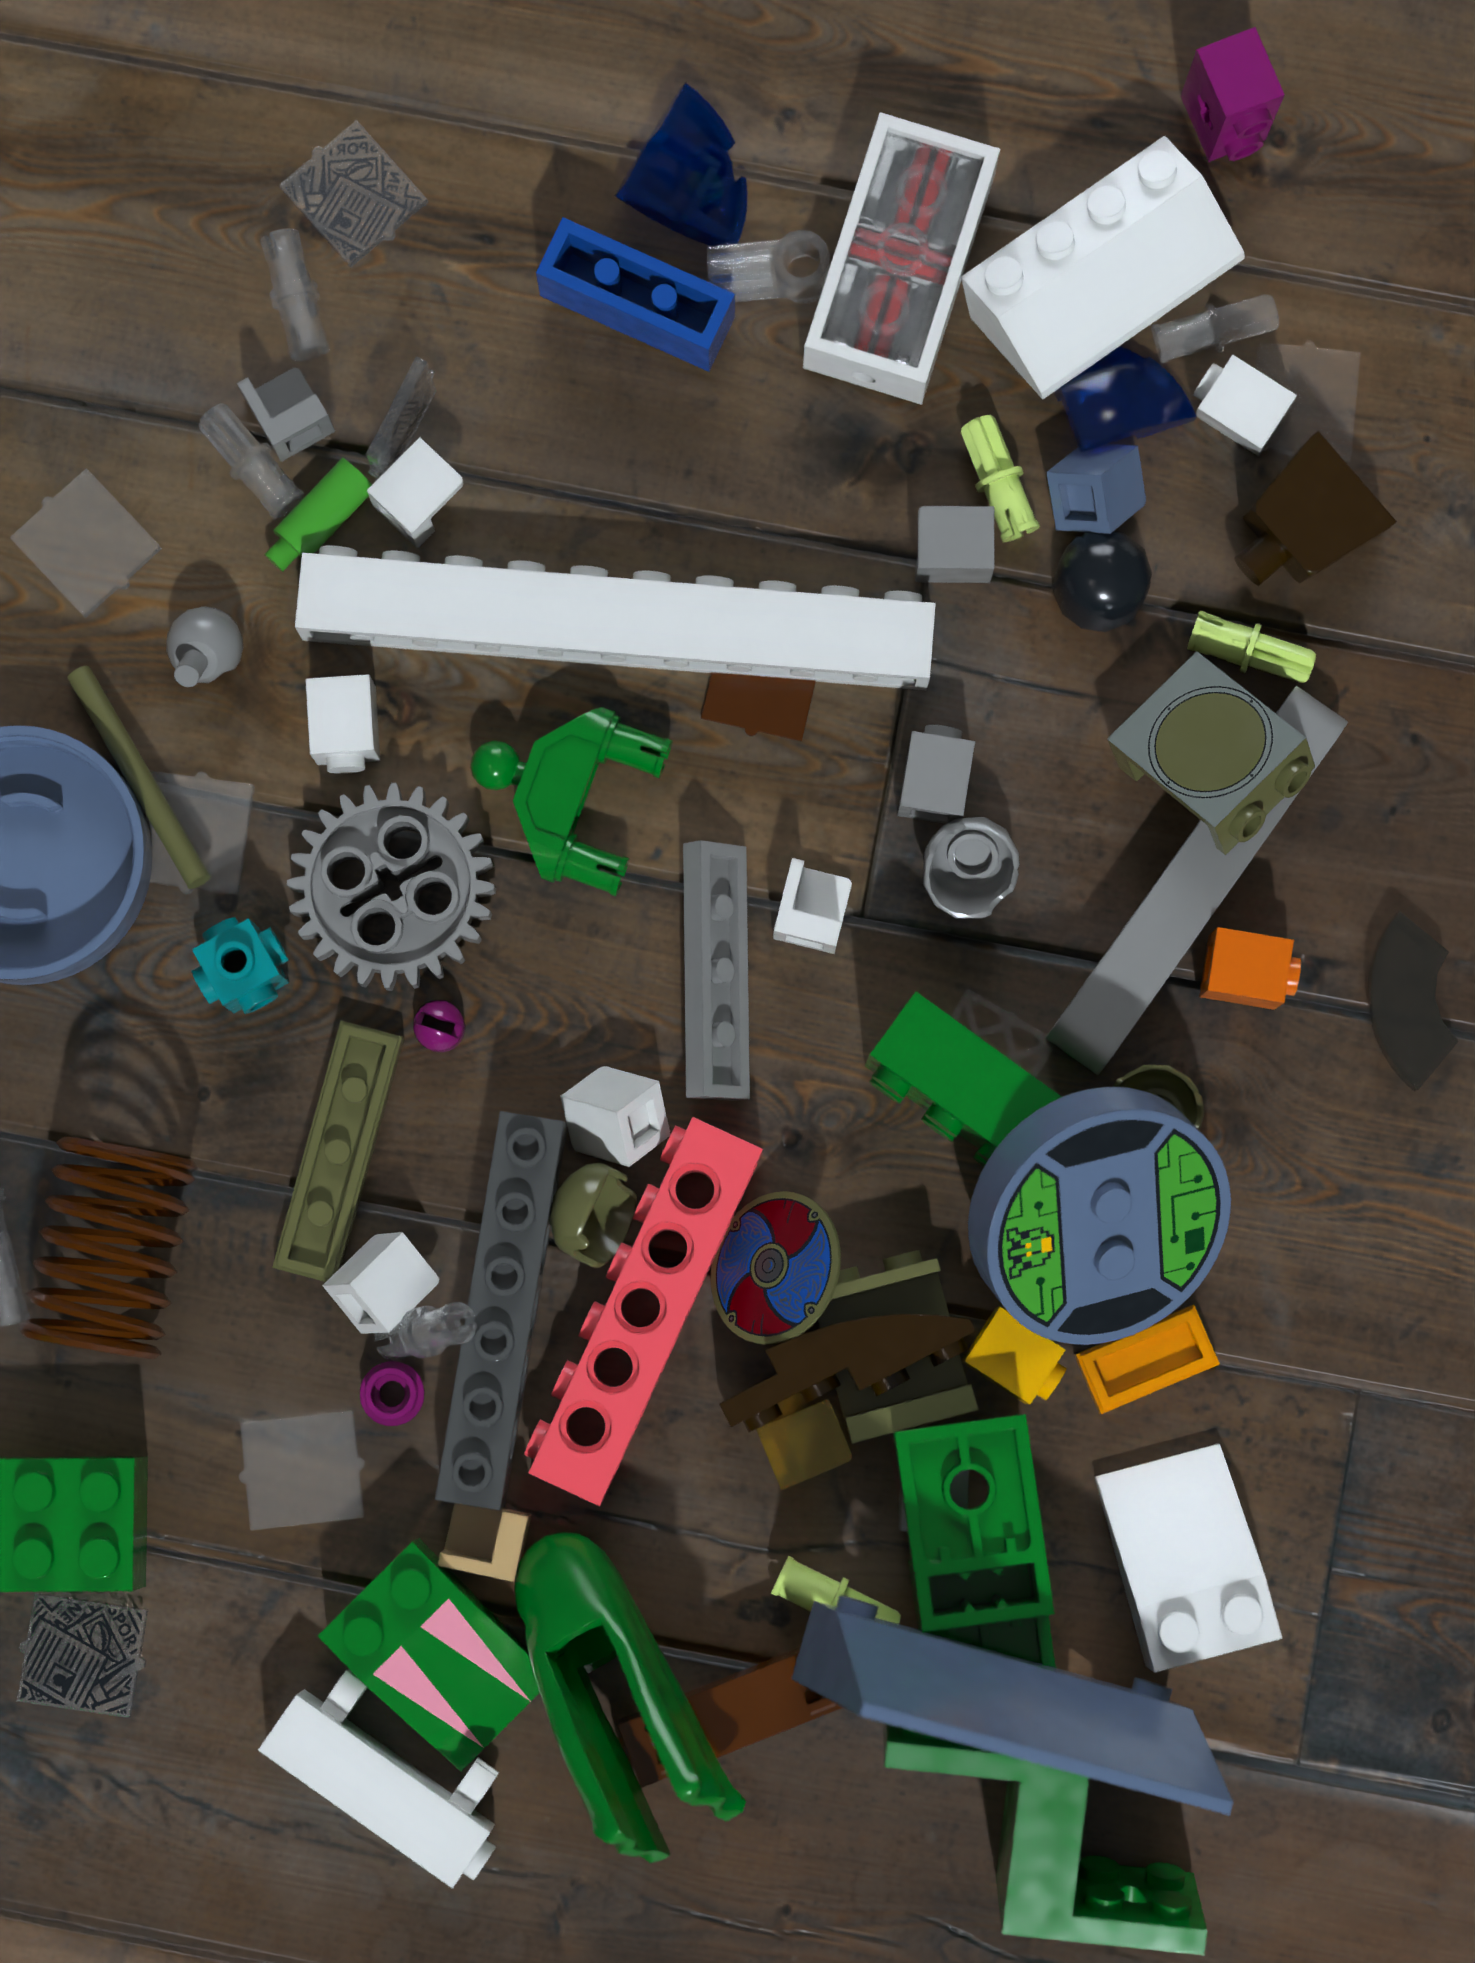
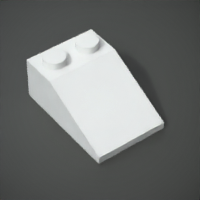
M1220 1444L1094 1476L1146 1667L1153 1672H1159L1282 1639L1266 1577Z

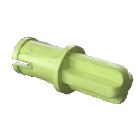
M985 415L966 423L961 428V434L980 480L975 486L978 492H985L989 505L994 506V517L1001 532L1002 542H1009L1023 537V531H1026L1028 534L1040 528V525L1034 517L1019 479L1024 472L1021 466L1014 467L996 419L992 415Z
M1201 610L1187 647L1188 650L1215 656L1241 666L1240 672L1246 673L1248 666L1299 683H1304L1310 678L1316 660V653L1311 649L1260 633L1262 627L1260 624L1256 623L1255 627L1251 628L1221 619Z
M788 1556L771 1591V1594L779 1595L811 1611L814 1601L836 1607L839 1596L842 1595L878 1606L875 1618L896 1624L900 1623L901 1615L897 1610L848 1587L849 1579L843 1577L841 1582H838L795 1561V1558Z

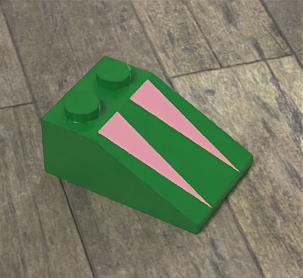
M418 1538L412 1541L318 1637L365 1686L458 1770L462 1771L540 1691L533 1673L528 1649L449 1568L438 1566L439 1558Z

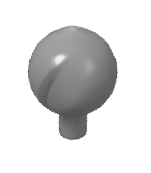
M204 606L189 609L174 620L167 633L166 652L170 663L176 669L174 671L176 681L184 687H193L197 683H210L223 673L235 669L240 663L244 647L238 625L227 613L217 608Z

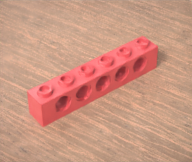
M694 1117L691 1118L686 1130L675 1125L660 1157V1161L670 1165L660 1188L648 1184L634 1213L633 1219L643 1223L633 1247L622 1242L606 1274V1278L616 1282L606 1305L594 1301L580 1330L579 1337L589 1341L580 1362L577 1365L567 1360L554 1386L551 1396L562 1400L551 1424L541 1419L539 1420L526 1447L524 1455L534 1459L528 1472L529 1474L598 1506L603 1503L761 1158L762 1148ZM688 1174H703L713 1183L714 1195L711 1201L702 1208H688L677 1198L676 1190L678 1183ZM664 1231H673L680 1234L687 1243V1253L684 1260L679 1265L671 1268H664L655 1264L650 1256L652 1240L656 1235ZM639 1289L653 1292L660 1303V1312L657 1319L645 1327L631 1325L623 1314V1303L626 1297L631 1292ZM610 1348L624 1350L630 1356L633 1364L630 1378L624 1384L616 1387L603 1383L596 1373L598 1357ZM582 1407H590L597 1410L605 1421L604 1435L594 1445L579 1444L572 1438L569 1432L571 1416Z

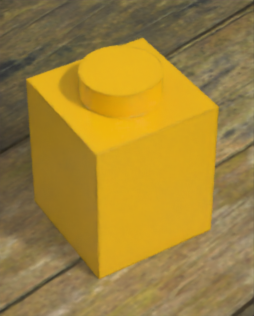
M1002 1307L994 1309L962 1358V1363L1022 1403L1029 1405L1036 1395L1046 1401L1057 1387L1067 1369L1058 1363L1065 1352L1064 1348L1052 1340L1028 1330Z

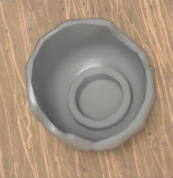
M985 817L954 819L942 826L931 837L925 848L923 862L924 887L934 905L954 918L987 917L991 915L995 906L1004 897L1013 892L1019 875L1018 867L1020 865L1019 852L1007 830Z

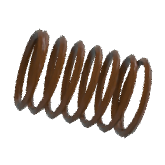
M63 1137L56 1142L61 1150L126 1163L158 1173L75 1164H57L51 1168L53 1174L59 1179L147 1203L59 1194L51 1195L44 1201L49 1208L55 1211L132 1232L56 1225L45 1226L38 1232L47 1242L120 1262L43 1256L33 1261L32 1264L43 1274L107 1292L52 1287L33 1288L26 1295L35 1305L94 1322L32 1318L20 1324L21 1328L19 1330L24 1337L118 1355L155 1359L162 1354L157 1346L118 1338L159 1340L166 1335L160 1326L74 1302L142 1309H164L172 1304L163 1293L87 1272L162 1279L170 1278L178 1273L170 1262L103 1243L172 1248L184 1242L181 1236L174 1230L116 1213L158 1217L183 1216L190 1210L182 1200L128 1183L186 1186L196 1180L192 1172L198 1169L193 1160L174 1155L100 1141Z

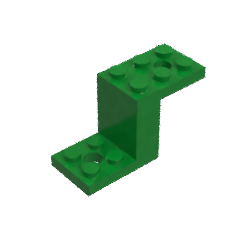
M883 1722L884 1767L1007 1780L996 1871L1002 1934L1204 1955L1207 1926L1194 1873L1185 1872L1176 1865L1163 1862L1151 1863L1146 1868L1119 1865L1115 1860L1103 1856H1086L1079 1861L1089 1777Z

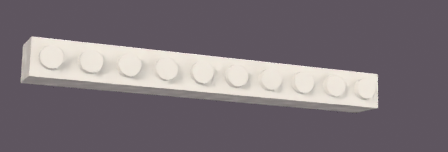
M332 545L320 547L319 554L302 553L295 628L303 641L702 673L716 672L816 680V682L927 690L930 680L936 603L922 602L921 594L910 591H888L884 594V599L859 597L858 589L847 586H825L822 588L821 594L796 592L797 586L795 584L784 581H762L759 583V588L754 589L733 587L734 581L732 579L721 576H699L696 578V584L671 582V576L663 572L636 571L633 573V579L608 577L606 569L595 566H573L570 569V574L545 572V565L532 561L508 562L507 569L482 567V560L458 555L445 557V564L420 562V556L415 553L395 550L384 551L382 559L357 557V551L352 548Z

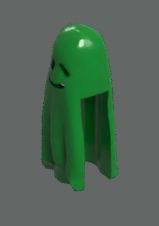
M564 1532L544 1536L530 1546L518 1564L514 1584L516 1605L525 1625L526 1644L530 1662L553 1735L592 1821V1829L595 1835L602 1839L604 1843L615 1844L619 1854L633 1857L640 1856L650 1864L664 1860L671 1855L670 1850L632 1766L602 1709L588 1673L618 1656L642 1719L672 1787L680 1800L690 1805H709L714 1816L726 1822L743 1812L746 1800L732 1786L721 1768L679 1682L649 1630L620 1572L605 1551L581 1534Z

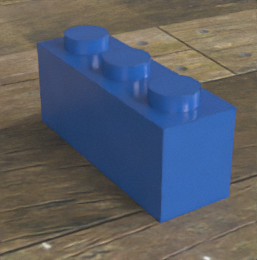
M562 217L536 271L541 297L708 372L735 319L734 293Z

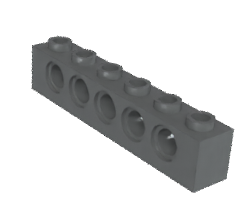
M500 1111L435 1500L494 1510L505 1508L551 1232L549 1217L553 1196L558 1190L568 1129L564 1121Z

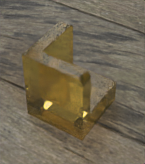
M828 1398L756 1429L781 1490L845 1464L852 1458Z

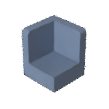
M1084 443L1046 472L1056 530L1111 534L1146 503L1138 445Z

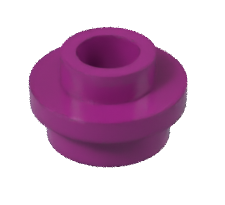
M397 1361L383 1362L373 1367L365 1375L360 1387V1402L363 1410L373 1421L385 1426H398L411 1421L421 1410L425 1399V1388L420 1375L409 1365ZM390 1381L400 1383L405 1391L403 1401L394 1407L387 1405L381 1396L383 1386Z

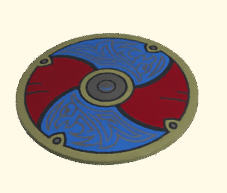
M783 1191L769 1193L756 1198L745 1205L732 1218L712 1262L711 1290L717 1312L733 1333L756 1344H779L801 1335L820 1318L835 1292L841 1265L838 1234L826 1211L818 1203L804 1195Z

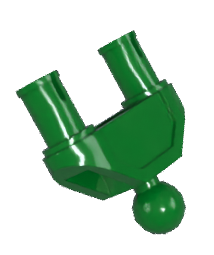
M600 707L580 715L534 741L527 763L520 761L518 753L512 746L505 742L494 740L486 742L476 749L471 758L470 768L472 776L477 783L486 789L500 790L507 788L511 784L517 786L512 801L541 879L554 883L555 881L561 882L564 877L609 892L610 895L616 897L622 885V882H620L621 877L599 869L625 877L630 858L620 857L578 842V835L574 833L600 763L605 764L607 759L650 773L653 777L660 778L665 768L664 760H668L673 740L663 739L621 724V717L617 716L615 711Z

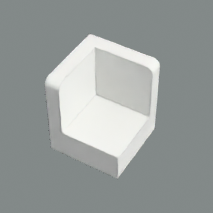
M419 437L367 490L373 507L418 549L435 532L431 518L462 488L463 479Z
M792 858L774 928L773 939L835 954L852 885L851 880L805 868L804 860Z
M603 1066L560 1096L571 1144L577 1152L630 1167L671 1135L658 1080Z
M403 1232L374 1235L322 1286L361 1334L389 1333L438 1285L439 1277Z

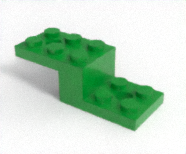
M1026 1414L894 1431L911 1555L908 1564L917 1629L922 1632L936 1634L1056 1668L1049 1615H1053L1055 1612ZM968 1469L981 1473L988 1486L985 1500L979 1506L971 1509L958 1506L952 1500L950 1494V1484L953 1478L959 1472Z

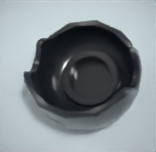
M1113 531L1111 534L1084 532L1081 536H1076L1067 545L1052 580L1053 594L1061 613L1082 629L1107 632L1128 624L1137 615L1149 592L1152 571L1145 549L1125 533Z

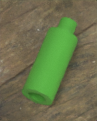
M341 458L276 526L273 532L279 539L264 555L283 572L297 556L302 558V553L315 554L369 497L367 490L372 486L371 482L349 461Z

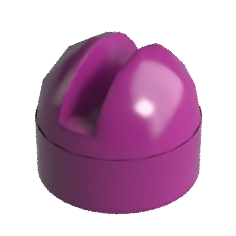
M444 1000L430 1001L424 1004L414 1017V1034L417 1040L430 1051H450L462 1041L465 1034L466 1025L464 1017L459 1009L450 1002ZM425 1015L455 1024L452 1034L423 1026L422 1023Z

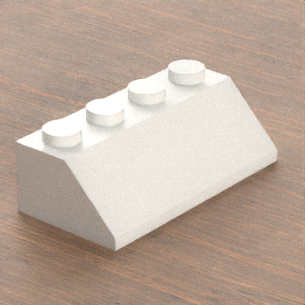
M1164 135L961 276L970 318L1043 400L1244 260L1245 255L1203 175Z

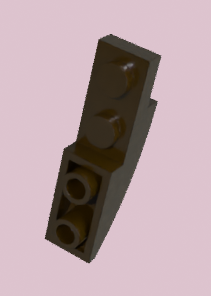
M933 1314L874 1316L833 1324L799 1335L765 1350L777 1374L719 1403L731 1427L743 1422L748 1432H751L783 1415L778 1405L781 1401L801 1392L807 1403L839 1387L841 1384L836 1373L847 1369L858 1391L871 1385L875 1395L878 1396L911 1379L905 1367L929 1356L935 1367L968 1350L963 1338L976 1330L970 1319Z

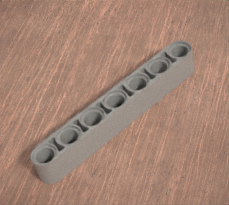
M1298 686L1294 687L1276 712L1278 716L1307 738L1315 764L1311 775L1348 723L1347 720ZM1298 793L1290 798L1284 797L1266 815L1265 822L1258 833L1246 842H1239L1226 855L1216 848L1208 825L1199 820L1045 1039L1093 1073L1099 1075Z

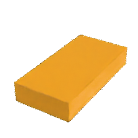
M1190 1305L1173 1312L1151 1327L1134 1335L1116 1341L1100 1343L1074 1354L1099 1414L1111 1411L1220 1364L1195 1305Z

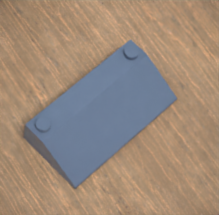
M842 1595L839 1596L836 1607L817 1601L813 1602L791 1679L861 1717L1230 1815L1233 1805L1232 1797L1192 1709L1170 1700L1172 1688L1135 1677L1132 1689L936 1634L922 1632L918 1629L875 1618L878 1606Z

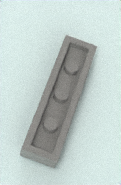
M702 840L683 843L686 1098L725 1101L750 1099L747 849L745 846Z

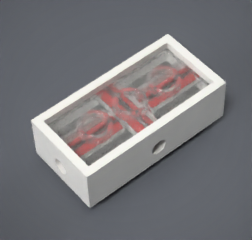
M879 113L804 345V369L922 405L958 293L961 276L964 274L994 180L1000 154L999 148L885 113Z

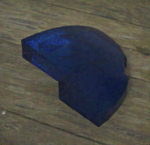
M687 83L680 88L625 176L615 197L675 232L708 246L731 253L737 246L745 224L748 197L746 178L741 176L735 182L732 161L727 153L734 146L735 141L724 121L711 104Z
M1122 346L1117 347L1054 391L1057 402H1063L1080 452L1135 435L1136 439H1140L1194 421L1197 418L1185 392L1166 369L1151 357L1144 358Z

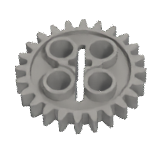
M397 783L390 784L386 800H378L370 785L364 786V804L357 807L346 795L339 796L343 814L335 818L329 812L321 809L318 814L326 827L324 832L318 834L313 831L303 830L301 833L310 846L313 847L311 854L295 853L291 856V860L305 870V876L287 880V886L293 891L304 893L305 898L289 906V909L294 916H310L311 918L298 931L300 937L303 940H309L321 936L322 940L317 945L313 955L319 961H322L337 953L338 957L333 972L342 977L355 965L358 967V984L365 988L371 982L375 972L381 973V979L387 991H393L397 975L405 973L407 980L414 989L419 988L420 969L428 967L438 979H442L444 972L440 959L447 955L454 961L463 964L465 958L457 946L458 943L464 939L471 943L480 944L482 940L476 930L470 926L472 920H491L492 918L490 910L478 904V898L496 894V888L492 883L479 880L478 875L494 867L491 858L472 856L485 843L480 833L462 837L461 834L470 821L468 816L463 812L454 816L449 821L446 820L449 809L447 798L442 796L428 808L425 806V791L420 786H417L409 801L402 800ZM407 829L418 832L422 839L421 846L415 855L407 859H397L389 854V842L398 831ZM436 857L442 859V865L439 868L421 873L404 881L400 885V891L403 895L399 899L392 901L386 893L380 894L361 906L354 914L348 917L342 916L341 910L344 906L362 901L381 892L384 889L381 878L385 875L392 873L398 881L403 880L420 870L429 860ZM349 859L362 862L365 867V875L358 886L349 890L339 889L334 886L333 873L340 863ZM434 884L448 887L451 890L452 898L446 910L436 915L420 911L418 906L419 896L425 888ZM379 914L394 918L395 932L389 941L381 945H370L364 942L362 934L367 920Z

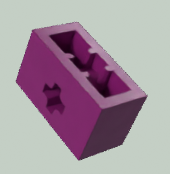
M1253 27L1196 49L1180 97L1208 162H1211L1226 155L1230 161H1235L1258 151L1264 145L1263 141L1268 136L1285 94L1257 29Z

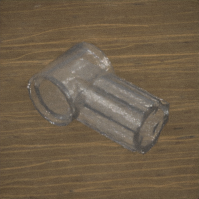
M806 230L790 232L780 240L707 247L709 282L734 293L735 302L789 298L798 303L816 301L821 296L831 265L827 244L819 235ZM802 256L811 257L820 264L813 274L806 277H795L786 270L794 259Z

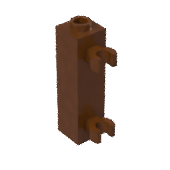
M800 1647L684 1693L716 1758L844 1708L791 1679ZM640 1712L619 1719L617 1726L621 1736L617 1738L634 1773H636L641 1788L668 1778Z

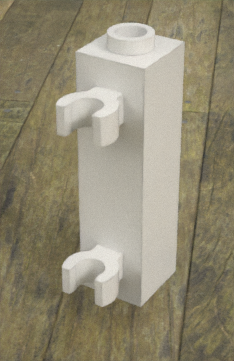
M350 1669L344 1672L325 1702H322L305 1689L299 1692L258 1751L451 1888L454 1887L462 1874L474 1880L496 1848V1846L486 1840L495 1824L474 1809L499 1772L478 1757L454 1793H450L346 1719L368 1688Z

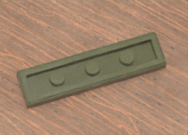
M340 1021L272 1268L326 1282L342 1267L403 1046L404 1038L402 1036Z

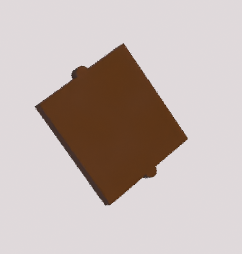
M712 672L701 719L743 728L748 736H755L757 732L802 742L816 680Z

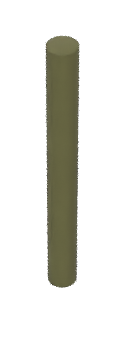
M82 666L75 669L68 675L67 679L188 889H194L203 885L211 878L208 870L90 666Z

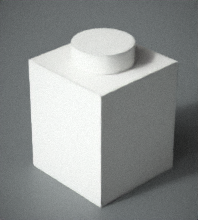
M1234 355L1231 356L1224 368L1213 363L1193 394L1202 401L1197 409V418L1257 456L1260 455L1297 396Z
M370 675L306 679L310 755L316 764L327 765V772L344 774L364 771L365 762L380 761L376 686Z

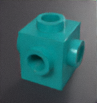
M236 917L217 923L202 934L205 942L192 949L200 966L191 970L202 994L209 1004L220 1000L221 1004L232 1013L242 1009L244 1014H248L268 1005L279 996L276 990L289 983L280 967L289 959L274 931L269 927L261 932L259 927L249 918L241 923L237 921ZM244 952L247 958L245 967L237 973L227 972L225 961Z

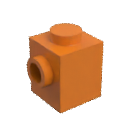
M1217 927L1208 937L1199 997L1272 1010L1277 1009L1285 1003L1286 995L1295 996L1299 983L1301 958L1292 957L1294 940Z

